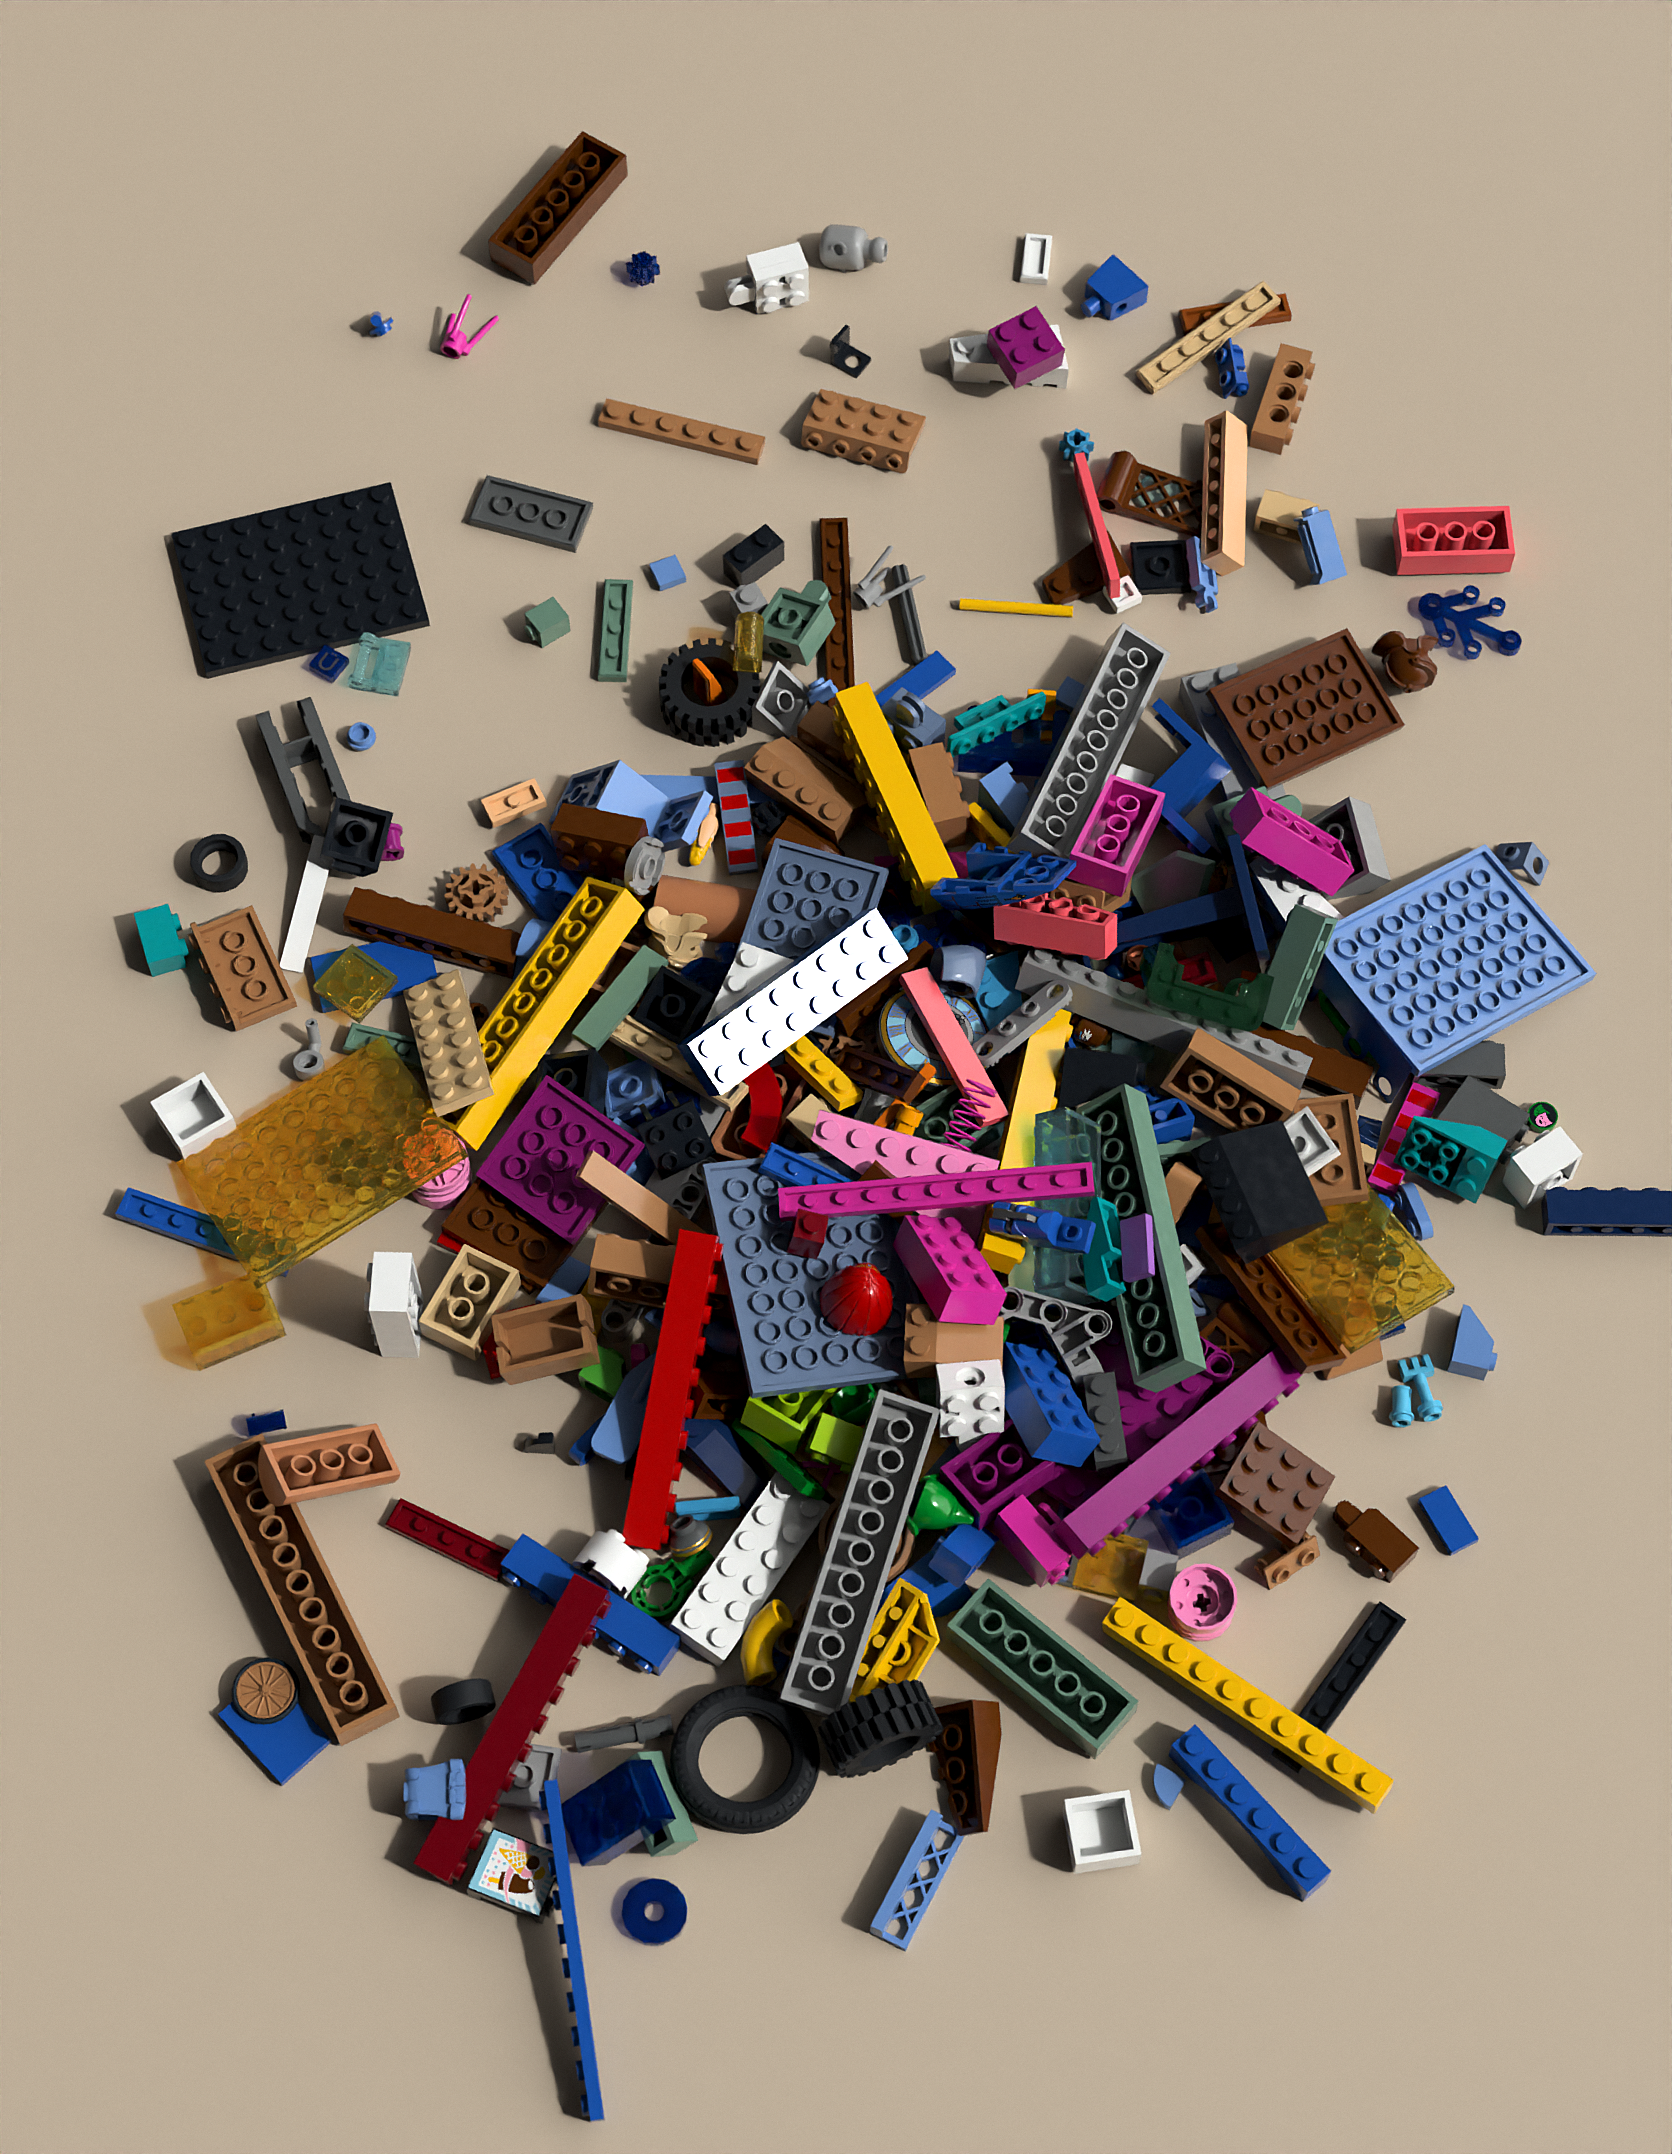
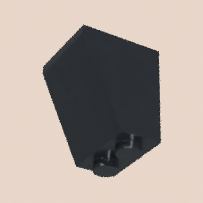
M1075 1047L1065 1048L1058 1109H1067L1092 1101L1124 1083L1131 1087L1139 1086V1081H1145L1147 1062H1142V1055Z

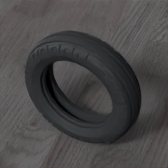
M757 1685L725 1687L708 1694L695 1703L680 1721L670 1750V1770L673 1783L686 1807L707 1825L734 1834H754L768 1831L782 1825L796 1815L811 1796L820 1769L818 1739L811 1722L801 1709L776 1701L779 1692ZM735 1717H756L771 1723L783 1734L791 1751V1766L784 1782L769 1796L753 1802H736L718 1795L705 1782L699 1768L700 1750L708 1734L722 1722Z

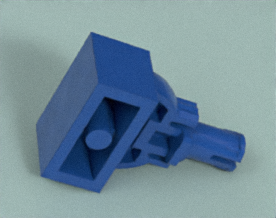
M1139 1081V1086L1133 1088L1146 1094L1157 1144H1166L1173 1140L1190 1141L1195 1117L1186 1102L1177 1097L1168 1099L1158 1094L1153 1086L1149 1088L1148 1085H1143Z

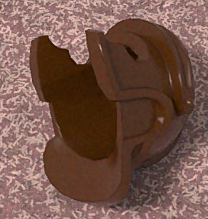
M1390 631L1379 637L1373 645L1371 652L1375 656L1382 658L1381 661L1388 680L1394 686L1403 690L1404 693L1421 691L1431 686L1436 678L1438 668L1429 658L1428 652L1432 651L1434 645H1437L1438 638L1430 635L1419 636L1417 639L1405 638V635L1399 631Z

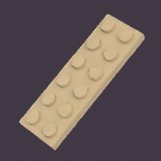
M453 970L404 990L403 994L430 1098L437 1117L495 1095L463 978L459 970Z

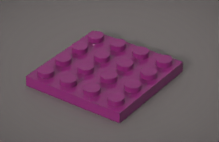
M546 1075L475 1175L566 1241L575 1245L606 1201L574 1178L588 1151L594 1150L626 1173L645 1147V1144Z

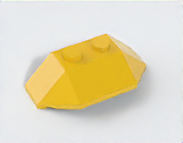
M900 1577L873 1621L849 1697L851 1702H854L855 1698L861 1695L866 1696L870 1694L874 1689H883L888 1684L896 1683L898 1685L904 1680H909V1682L917 1680L940 1641L927 1594Z

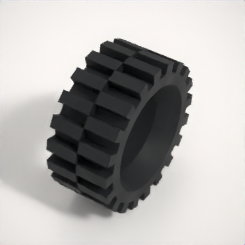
M708 638V644L701 645L700 639L693 640L692 648L688 649L687 645L684 644L679 647V656L674 652L668 656V665L663 664L661 676H659V694L663 719L666 725L670 723L671 732L677 735L681 731L682 740L687 743L690 742L691 738H695L696 746L704 747L705 741H711L712 747H719V740L725 739L727 744L733 743L734 734L737 733L742 738L747 734V725L752 728V706L760 692L758 668L754 667L752 657L748 655L744 658V649L737 646L735 650H732L731 642L723 640L721 646L716 645V638ZM698 658L711 673H718L729 677L737 687L734 695L728 701L717 706H701L690 701L682 690L686 682L693 677V660Z
M904 1680L898 1685L892 1683L883 1689H874L870 1694L866 1696L861 1695L855 1698L854 1702L842 1705L840 1707L841 1710L833 1711L828 1715V1719H824L820 1723L821 1726L818 1727V1732L837 1775L841 1778L846 1776L847 1778H853L857 1774L858 1776H863L869 1771H879L886 1765L891 1766L902 1758L906 1759L912 1756L914 1751L922 1750L926 1747V1743L933 1742L936 1736L941 1734L943 1727L921 1681L918 1682V1680L910 1682L909 1680Z

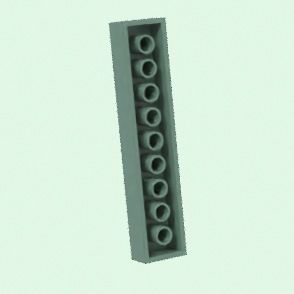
M1124 1083L1077 1108L1076 1113L1087 1162H1092L1094 1197L1098 1196L1115 1204L1119 1221L1145 1213L1152 1216L1155 1276L1130 1283L1124 1281L1126 1292L1118 1295L1116 1302L1133 1382L1137 1386L1157 1393L1207 1369L1147 1097L1145 1093ZM1120 1263L1119 1265L1123 1277L1122 1263Z

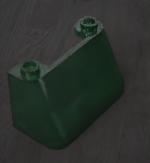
M1159 942L1143 949L1139 970L1146 998L1151 1004L1240 1032H1251L1260 1027L1275 977L1258 973L1253 981L1244 978L1232 979L1226 984L1222 993L1181 980L1185 965L1179 964L1174 959L1173 950L1175 946Z

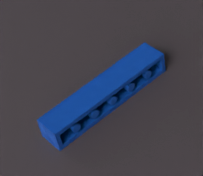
M522 1533L500 1563L504 1574L503 1578L516 1588H519L521 1585L529 1590V1595L542 1605H545L547 1602L555 1608L574 1573L608 1590L611 1597L609 1601L612 1602V1606L605 1619L599 1618L593 1628L596 1631L594 1639L602 1638L609 1643L608 1648L621 1657L626 1654L635 1660V1666L646 1674L653 1672L660 1677L681 1647V1637L524 1533Z

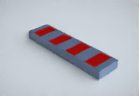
M736 760L714 763L729 875L759 872L744 761Z

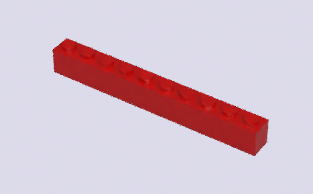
M679 1229L622 1534L625 1538L624 1544L660 1550L662 1549V1544H668L671 1529L670 1525H666L668 1512L674 1513L677 1494H673L672 1490L674 1481L679 1482L681 1478L683 1463L678 1462L680 1449H686L689 1431H684L686 1418L691 1419L695 1401L690 1399L691 1388L697 1387L699 1382L700 1369L695 1368L697 1356H703L706 1337H701L703 1324L709 1325L712 1306L707 1305L709 1293H715L718 1275L713 1274L715 1261H721L724 1247L723 1243H719L720 1237L716 1235Z

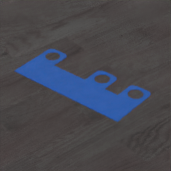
M1324 953L1312 983L1313 991L1308 993L1307 999L1312 1002L1320 989L1324 992L1350 1026L1343 1038V1046L1353 1059L1359 1058L1364 1060L1368 1051L1380 1065L1373 1078V1085L1387 1103H1392L1413 1067ZM1350 1038H1354L1361 1047V1054L1359 1056L1351 1052L1348 1044ZM1383 1077L1389 1082L1391 1086L1390 1095H1386L1381 1091L1379 1078Z

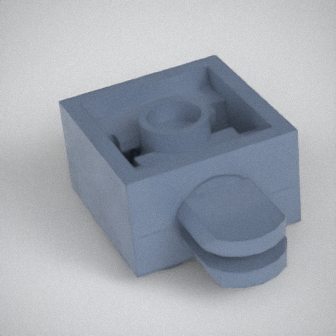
M901 687L880 708L898 748L908 755V750L939 742H943L945 747L946 720L924 704L915 694Z

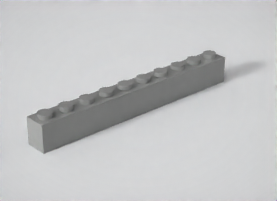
M1033 946L1031 947L1023 961L1015 986L1016 990L1033 996L1051 981L1064 980L1073 992L1072 1001L1068 1002L1069 1005H1065L1064 1009L1175 1054L1181 1051L1196 1028L1199 1027L1301 1090L1313 1060L1312 1057L1304 1055L1298 1050H1292L1275 1043L1273 1040L1262 1038L1247 1032L1243 1028L1222 1022L1216 1017L1207 1016L1192 1010L1186 1005H1180L1167 1000L1158 994L1150 993L1135 987L1131 983L1120 981L1101 971H1095L1080 965L1074 960H1068L1055 955L1046 949L1039 950L1033 948ZM1062 990L1061 992L1057 991V994L1054 992L1055 995H1051L1052 999L1059 997L1062 994Z

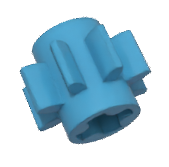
M1078 428L1069 433L1064 432L1063 440L1059 441V451H1064V461L1069 460L1073 463V456L1083 452L1086 461L1089 460V454L1094 449V442L1089 441V432L1085 433Z

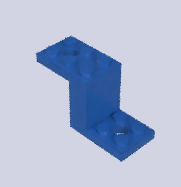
M1159 698L1152 705L1158 713L1154 718L1187 749L1150 787L1166 793L1159 820L1164 825L1169 821L1166 827L1182 843L1186 844L1189 840L1190 842L1186 846L1196 856L1217 861L1218 864L1224 857L1190 826L1184 818L1233 768Z

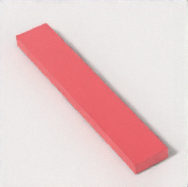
M1084 452L1077 453L1073 456V473L1108 597L1110 599L1120 597L1119 572Z
M928 967L901 974L899 978L900 984L964 1099L977 1102L966 1095L962 1090L963 1088L982 1091L976 1086L969 1084L966 1079L976 1081L996 1091ZM967 1091L991 1107L987 1109L967 1103L968 1107L986 1117L985 1120L975 1117L980 1128L1007 1120L1009 1113L998 1093L995 1094L996 1097L992 1098Z

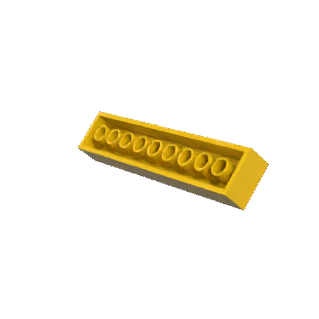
M586 878L478 1032L495 1095L440 1117H437L430 1100L419 1117L432 1130L446 1131L456 1135L464 1143L465 1147L476 1151L479 1149L645 910L626 888L594 878Z

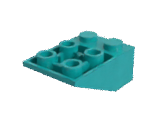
M1414 1116L1393 1162L1476 1204L1508 1140L1479 1126Z

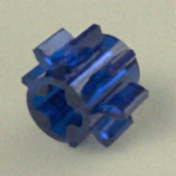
M646 251L632 254V262L626 263V272L629 273L630 282L635 281L640 286L650 283L654 284V275H660V265L657 264V256H651Z

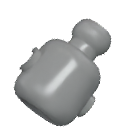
M833 224L827 226L822 232L820 259L826 267L839 269L841 272L846 273L847 270H861L865 266L867 259H871L875 263H883L887 258V240L881 237L870 240L866 231L861 227Z

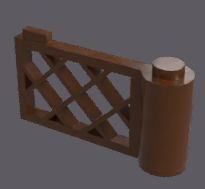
M1128 451L1114 452L1111 455L1096 494L1100 510L1107 513H1117L1120 511L1191 537L1196 536L1200 539L1202 530V515L1200 511H1202V504L1196 506L1191 496L1197 493L1203 495V481L1197 479L1195 483L1138 463ZM1140 473L1152 477L1155 484L1143 488L1138 479ZM1170 484L1178 486L1181 493L1170 497L1165 486ZM1158 489L1164 499L1152 503L1147 493ZM1141 496L1147 506L1137 508L1129 505L1130 499ZM1185 498L1190 509L1179 513L1173 502ZM1168 505L1173 515L1169 517L1160 516L1156 509ZM1194 514L1199 522L1198 528L1186 525L1182 518Z
M1228 1298L1224 1299L1216 1308L1217 1317L1199 1333L1201 1337L1207 1340V1337L1217 1330L1226 1338V1346H1217L1229 1355L1234 1352H1243L1250 1358L1245 1365H1234L1233 1372L1236 1373L1232 1376L1230 1383L1226 1387L1278 1346L1264 1325L1257 1320L1254 1312L1237 1298H1232L1231 1300ZM1215 1367L1211 1369L1215 1373L1226 1372L1224 1369L1220 1367ZM1226 1387L1212 1388L1210 1392L1215 1393L1210 1398L1208 1393L1206 1396V1402H1204L1198 1409H1196L1195 1412H1197L1200 1408H1202L1205 1404L1212 1400Z

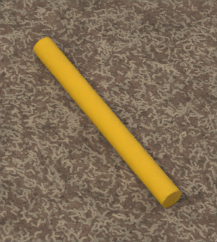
M960 598L959 610L1073 617V606Z

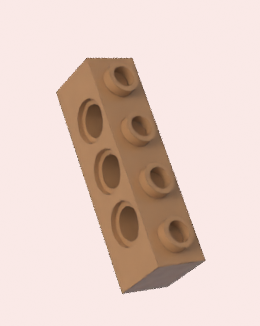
M1280 344L1252 428L1249 447L1281 455L1284 445H1290L1294 429H1290L1291 423L1297 424L1301 407H1297L1299 401L1304 402L1308 385H1304L1305 380H1311L1315 364L1311 363L1313 351Z

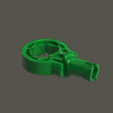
M705 1547L696 1554L688 1556L682 1562H675L671 1558L664 1565L647 1567L646 1572L631 1591L635 1607L658 1622L674 1618L686 1603L687 1594L696 1588L693 1583V1577L709 1563L715 1560ZM659 1581L672 1585L671 1598L662 1604L664 1611H661L658 1605H651L646 1601L647 1594L642 1588L643 1585L647 1589L651 1584Z

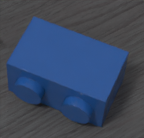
M973 1523L970 1525H953L945 1536H941L932 1547L930 1552L934 1556L928 1567L959 1589L986 1561L999 1538L985 1527L979 1531Z

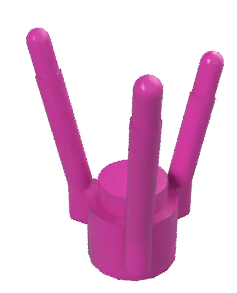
M470 294L466 295L457 319L455 313L451 314L444 339L440 345L441 351L450 358L458 359L461 354L468 356L471 348L499 320L498 316H494L467 343V336L459 329L471 300Z

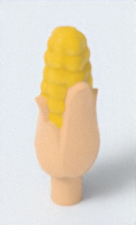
M710 803L709 813L701 821L697 830L698 836L691 844L689 862L692 866L699 865L703 860L706 852L711 848V843L719 829L717 815L720 806L716 803Z

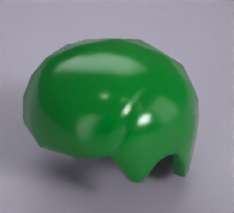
M871 1383L846 1386L840 1389L830 1401L834 1417L856 1426L864 1425L874 1395L876 1394Z

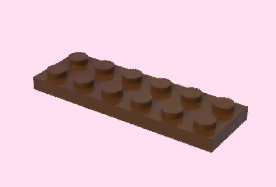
M1223 1222L1202 1225L1197 1229L1194 1234L1201 1242L1203 1249L1210 1254L1219 1266L1220 1271L1236 1288L1238 1295L1245 1300L1254 1312L1257 1320L1264 1325L1272 1336L1273 1341L1280 1346L1291 1361L1292 1366L1301 1375L1338 1367L1343 1364L1347 1359L1346 1355L1268 1254L1246 1264L1235 1251Z

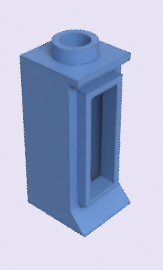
M1317 506L1302 510V516L1293 520L1299 522L1297 529L1310 573L1314 574L1309 585H1320L1346 576L1347 572L1329 510H1318Z

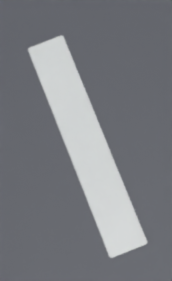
M313 836L280 962L282 969L299 973L303 972L329 873V868L320 858L324 839L321 836Z

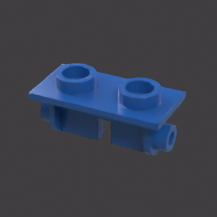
M1228 338L1215 355L1220 376L1219 384L1222 387L1224 399L1231 392L1237 393L1238 396H1244L1250 388L1247 372L1243 371L1246 368L1243 349L1237 344L1232 345L1231 338Z

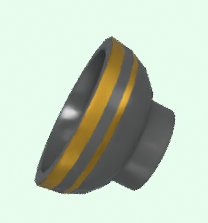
M689 1514L678 1517L670 1525L672 1533L669 1538V1547L672 1554L676 1557H687L696 1554L704 1549L713 1538V1532L709 1526L703 1521L694 1519Z

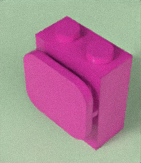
M1023 1494L998 1513L991 1530L1040 1588L1048 1582L1053 1586L1066 1575L1065 1571L1070 1567L1068 1561L1074 1554L1054 1532L1061 1519L1046 1503H1040L1035 1509Z

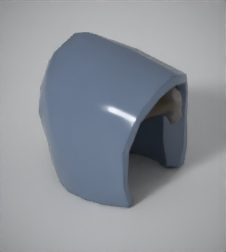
M969 945L940 947L933 953L929 971L941 993L967 999L977 996L984 976L986 956L978 948Z

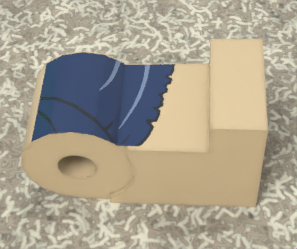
M1359 1115L1357 1122L1365 1174L1370 1177L1383 1121Z

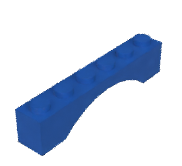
M1196 1724L1171 1745L1168 1756L1190 1780L1209 1793L1238 1821L1266 1855L1282 1880L1303 1902L1328 1880L1331 1870Z

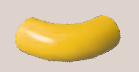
M774 1599L766 1604L752 1618L743 1636L740 1658L747 1685L762 1686L777 1677L772 1657L773 1646L777 1638L793 1625V1618L789 1609L778 1599Z

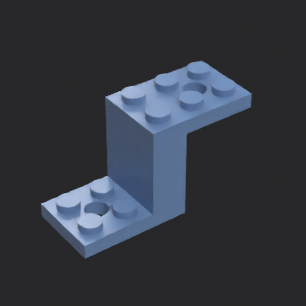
M617 760L573 774L549 823L553 824L562 803L643 818L646 820L649 836L663 842L664 847L661 848V852H667L689 846L696 840L698 836L697 830L701 821L709 813V805L713 796L703 790L671 800L621 760Z

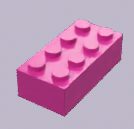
M1110 774L1070 853L1069 859L1076 860L1077 866L1066 878L1122 897L1160 819L1166 793Z
M1252 787L1229 813L1234 824L1233 829L1240 835L1243 848L1249 852L1257 851L1262 854V857L1269 864L1282 866L1291 877L1297 880L1302 878L1318 893L1323 891L1333 896L1355 871L1340 840Z
M905 1215L893 1247L939 1322L994 1325L1007 1294L960 1219L954 1217L937 1218L927 1215Z

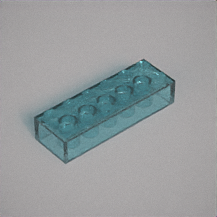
M1067 1107L1035 1114L1034 1167L1092 1162L1095 1196L1035 1201V1208L1057 1211L1064 1217L1087 1220L1092 1199L1096 1196L1101 1198V1125ZM1033 1246L1034 1292L1080 1306L1101 1302L1100 1299L1089 1295L1087 1292L1082 1253Z

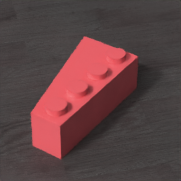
M1048 893L1027 900L993 907L994 939L1005 941L1010 945L1024 944L1039 950H1057L1065 955H1084L1093 960L1106 959L1117 947V914L1087 904L1076 907L1073 906L1071 899L1061 897L1054 900L1048 898Z

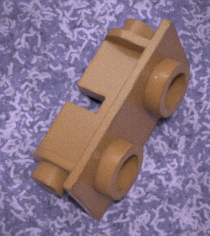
M1305 1531L1298 1545L1293 1549L1284 1543L1280 1545L1281 1549L1285 1552L1284 1555L1273 1549L1257 1560L1258 1564L1254 1568L1260 1576L1265 1575L1269 1590L1278 1584L1284 1583L1291 1575L1304 1566L1312 1564L1320 1556L1315 1535L1310 1536Z

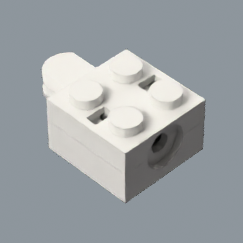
M797 242L747 255V275L730 279L724 285L731 305L735 306L752 301L757 314L770 313L777 309L797 306L809 301V267L801 246Z
M1000 1359L936 1364V1408L940 1409L937 1419L940 1437L955 1436L956 1445L963 1452L985 1437L986 1433L1004 1432L1005 1384Z

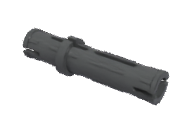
M671 1714L644 1720L639 1717L635 1718L634 1722L575 1732L574 1735L577 1752L581 1753L638 1741L639 1744H643L649 1739L674 1735Z

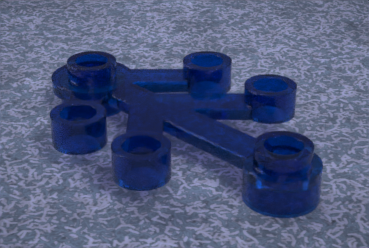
M1466 586L1463 589V593L1442 597L1436 593H1428L1420 598L1418 610L1424 619L1433 622L1440 646L1445 648L1451 647L1456 638L1454 630L1447 628L1445 618L1454 622L1464 647L1463 654L1468 659H1477L1482 649L1480 642L1473 639L1471 631L1498 642V650L1505 656H1513L1519 652L1522 639L1516 631L1508 630L1503 632L1477 620L1489 616H1501L1506 607V603L1502 598L1494 597L1490 599L1487 605L1463 611H1456L1451 607L1461 604H1476L1480 595V591L1476 586ZM1472 593L1475 597H1468L1466 594ZM1498 605L1500 609H1495L1492 606ZM1446 635L1449 636L1451 639L1445 640L1442 636ZM1506 639H1511L1514 642H1508ZM1473 647L1477 651L1471 652L1468 648Z

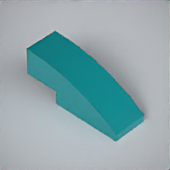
M1096 1196L1091 1201L1087 1220L1093 1221L1096 1227L1089 1254H1083L1084 1276L1088 1294L1107 1302L1126 1292L1119 1265L1122 1263L1120 1221L1115 1204Z

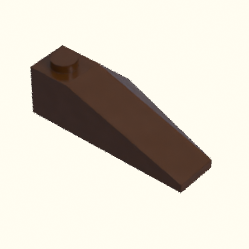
M968 1700L935 1707L934 1709L943 1729H941V1734L937 1735L936 1739L928 1743L930 1751L936 1753L940 1768L937 1770L940 1780H945L949 1791L947 1801L959 1836H968L988 1832L1002 1736L999 1702Z

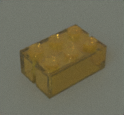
M260 1269L172 1304L199 1371L287 1336Z

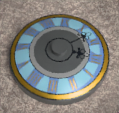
M904 989L899 990L888 999L878 1016L875 1028L878 1049L884 1060L916 1072H920L929 1062L937 1069V1073L923 1090L940 1093L953 1085L955 1081ZM942 993L970 1045L973 1046L989 1032L978 1008L967 998ZM992 1047L991 1049L988 1048L987 1051L984 1049L985 1052H982L980 1056L989 1054L992 1051Z

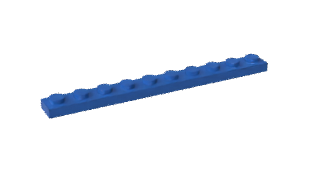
M557 1779L544 1781L545 1790L539 1791L541 1811L548 1810L549 1823L543 1824L546 1844L552 1843L554 1856L548 1857L550 1877H557L559 1889L552 1892L555 1911L561 1910L563 1924H557L560 1945L566 1944L568 1957L562 1958L564 1979L571 1978L572 1991L566 1992L569 2013L575 2012L577 2026H571L574 2047L580 2046L582 2060L576 2061L578 2081L585 2080L587 2093L580 2095L583 2116L590 2115L591 2122L605 2120L559 1784Z

